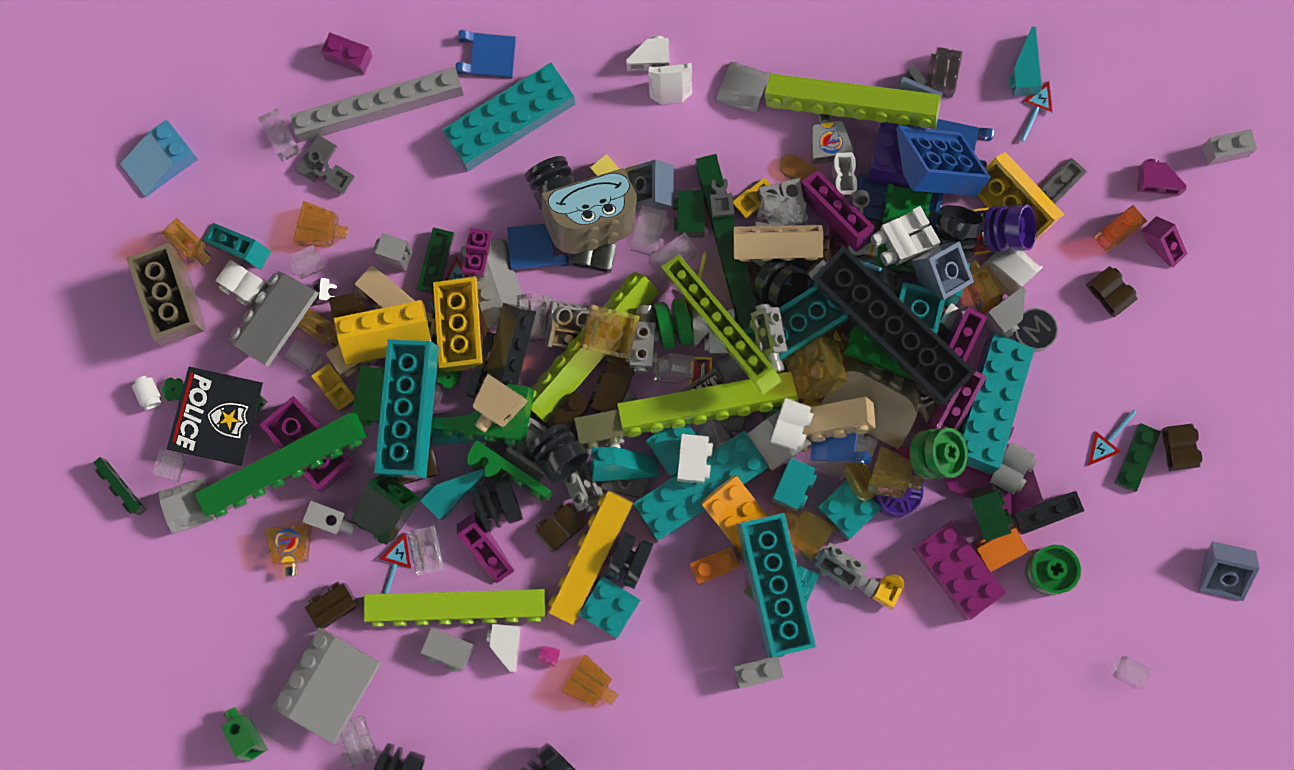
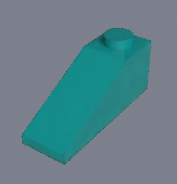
M1036 26L1031 27L1013 73L1008 78L1009 89H1013V96L1039 94L1042 87Z
M214 222L203 239L205 243L260 270L272 252L258 241Z
M617 447L591 449L590 468L593 482L658 478L659 476L656 457Z
M485 469L448 480L434 487L431 485L422 494L424 498L421 502L439 520H444L472 491L471 489L476 487L486 477Z

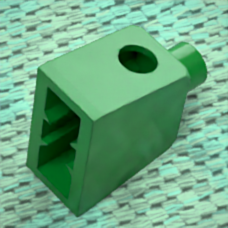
M235 707L223 713L228 723L224 724L221 728L236 758L250 762L269 750L250 718L239 715Z

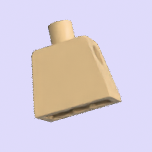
M488 374L473 404V408L482 413L475 426L484 432L488 430L493 421L504 427L527 403V400Z

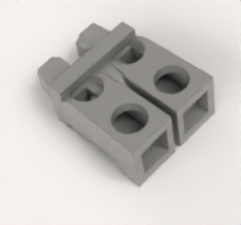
M799 178L780 182L779 185L776 183L758 188L757 193L762 203L766 224L773 226L806 225L808 217Z

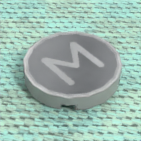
M1032 308L1023 312L1022 321L1017 325L1019 329L1014 332L1017 342L1034 348V351H1043L1056 340L1058 325L1053 315L1045 309Z

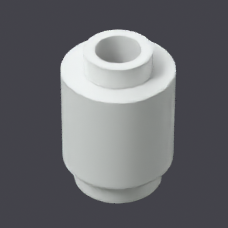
M142 376L134 380L135 384L132 385V389L140 406H143L145 410H150L161 404V395L152 378Z

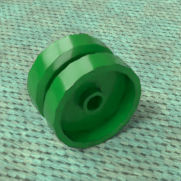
M684 297L672 300V314H670L668 305L665 302L654 303V313L663 351L675 348V334H677L682 347L694 345L691 316Z
M954 428L923 430L912 439L910 446L911 464L915 472L922 478H954L965 469L968 459L967 446L960 432Z
M1053 544L1037 549L1030 555L1026 563L1025 574L1028 583L1035 591L1043 595L1053 596L1068 592L1077 585L1081 577V565L1078 557L1071 549L1063 545Z

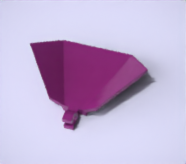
M1012 427L1009 439L1013 433L1014 427ZM966 465L960 475L944 479L949 491L967 497L970 500L968 491L992 484L990 480L993 474L990 475ZM1033 470L1031 472L1026 471L1023 477L1026 483L1021 492L1016 490L1013 495L1000 488L1006 505H1003L1002 508L1003 510L1007 508L1010 515L1044 502Z

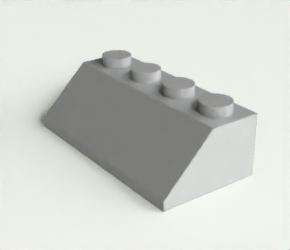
M504 239L491 240L484 278H476L478 302L488 331L492 333L497 329L503 303L526 307L515 272L511 270L510 257ZM463 246L460 248L463 257L465 258L466 246Z

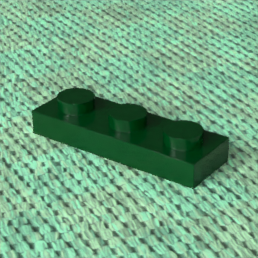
M433 227L417 283V291L434 294L433 282H439L443 279L455 235L454 232Z
M1142 423L1137 425L1114 484L1132 492H1137L1161 431Z
M99 457L93 462L97 467L95 472L102 480L106 479L110 483L108 488L116 497L120 496L124 501L122 506L128 513L131 514L133 512L134 514L141 515L147 510L107 459Z

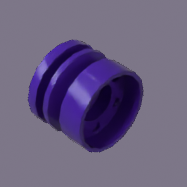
M1013 205L1010 208L1007 206H993L987 210L984 219V238L990 251L1007 252L1010 249L1012 251H1029L1033 248L1036 240L1037 224L1034 211L1029 205Z
M895 468L887 471L875 482L872 490V498L882 508L879 512L890 518H901L910 514L921 504L924 496L920 478L914 472L905 468ZM902 488L904 491L902 496H896L895 492L897 489Z

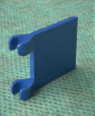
M459 30V42H473L471 65L463 62L456 63L458 75L473 74L513 78L516 37Z
M938 119L935 129L961 132L973 151H975L978 137L991 141L995 132L991 128H979ZM980 160V162L985 168L987 166V162L984 160Z
M545 224L507 227L511 270L569 265L568 255L553 257L552 239Z
M856 433L847 434L843 438L828 437L822 442L812 441L811 461L870 464L872 457L865 451L856 452L858 436Z

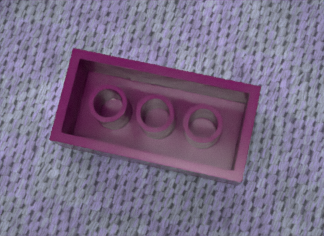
M294 396L260 424L261 428L280 449L322 428L320 423ZM344 450L342 451L343 455L333 460L329 457L323 460L324 464L313 470L311 468L304 470L306 479L320 493L327 490L355 465Z
M952 520L912 548L966 621L973 619L1006 594V591Z

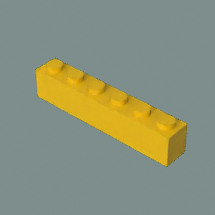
M612 491L601 495L597 504L600 506L597 515L592 514L587 524L590 526L587 535L583 533L578 542V546L581 548L577 555H572L568 566L571 568L567 575H562L558 583L561 589L558 595L553 594L548 604L551 607L550 614L572 625L576 622L634 502Z

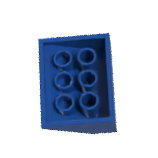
M897 126L896 131L903 175L913 191L977 196L991 177L961 132Z

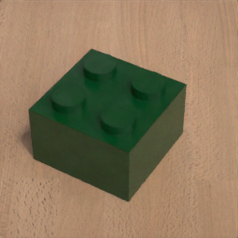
M989 484L968 491L985 542L1011 534L1010 527L1014 525L1008 509L1003 510L1002 508L1003 505H1006L1001 489H996L994 484Z

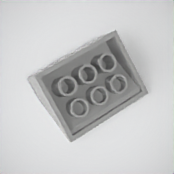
M279 271L269 278L267 282L269 285L264 292L262 291L257 295L255 305L252 309L246 311L242 318L243 322L239 328L236 327L232 331L230 341L228 342L250 358L269 367L319 294L317 291Z
M319 627L272 708L335 744L381 663L335 634Z

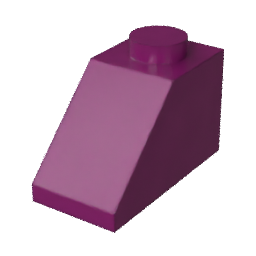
M1147 159L1138 167L1137 192L1180 196L1187 189V185L1167 163L1159 162L1157 159Z
M1156 216L1141 230L1148 246L1170 267H1175L1188 254L1174 223Z

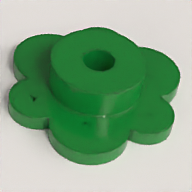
M439 369L437 371V383L443 385L445 389H451L453 385L459 384L461 372L447 373Z
M169 377L165 380V385L161 388V391L165 393L164 398L167 401L180 400L184 386L182 379Z

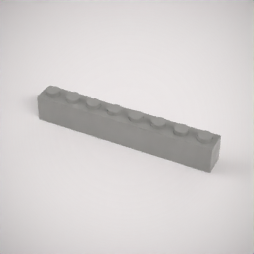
M456 67L294 113L290 117L295 135L300 142L316 138L317 135L325 136L463 96L464 94Z

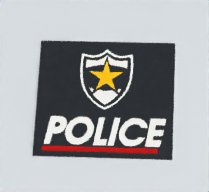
M189 366L166 450L242 466L263 382Z

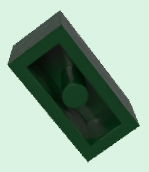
M678 190V196L673 197V210H678V218H674V231H678V238H704V190Z

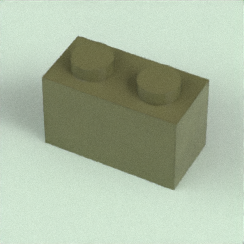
M619 410L575 418L578 439L585 446V449L597 448L599 443L607 442V445L618 444L620 439H624Z

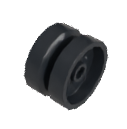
M774 258L772 261L766 262L755 279L753 288L755 298L763 304H769L771 307H782L807 290L808 278L804 274L805 270L791 265L781 258Z
M624 532L619 544L616 545L612 553L605 577L617 581L623 570H626L623 583L625 586L635 589L654 544L642 540L638 544L636 551H633L636 538L634 535Z

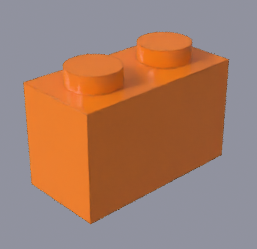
M1016 528L1011 529V534L985 542V539L976 543L978 548L974 549L990 572L1029 552Z
M732 546L689 564L697 586L740 568Z

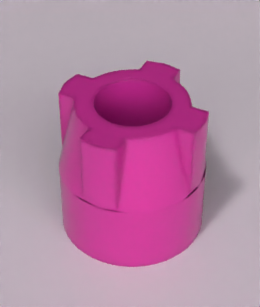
M542 646L537 661L555 667L560 650Z

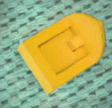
M895 574L882 577L872 599L890 610L893 609L904 587L902 577Z

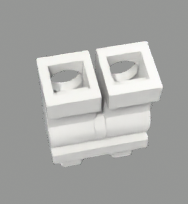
M921 206L900 218L882 225L880 230L872 235L871 241L874 247L878 248L885 244L888 251L880 255L885 266L894 263L896 266L901 265L903 262L919 257L940 244V240L932 226H928L930 222Z

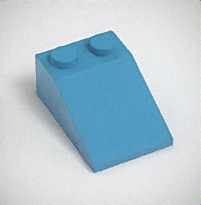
M166 119L149 131L120 164L143 195L147 197L197 161L198 158Z

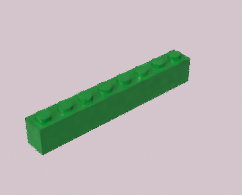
M349 413L195 493L205 517L215 516L216 519L227 515V510L232 507L234 509L241 508L247 504L246 500L252 497L253 499H258L266 495L265 490L271 487L273 490L285 485V480L289 478L294 480L303 476L304 470L308 468L313 470L324 464L323 460L329 457L333 460L343 455V450L347 448L352 450L361 446L362 440L368 437L357 414Z

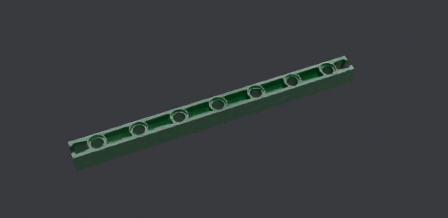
M717 154L696 158L695 167L701 190H704V201L737 324L744 331L750 327L751 313L756 311L757 302L746 262L734 259V227H736L734 217L712 218L710 195L716 194L711 188L712 180H715L717 187H723V176ZM782 407L773 408L768 412H761L763 421L781 410Z

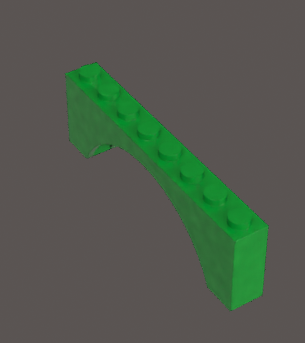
M362 365L360 368L352 413H356L361 424L365 426H371V423H379L385 372L382 368ZM506 385L525 398L527 403L504 427L493 421L488 430L484 432L475 426V423L482 414L479 411H475L464 416L452 418L432 417L431 434L434 431L441 432V435L447 437H454V434H460L462 438L469 440L482 437L483 441L496 443L497 440H504V444L518 446V442L526 443L534 390L527 386Z

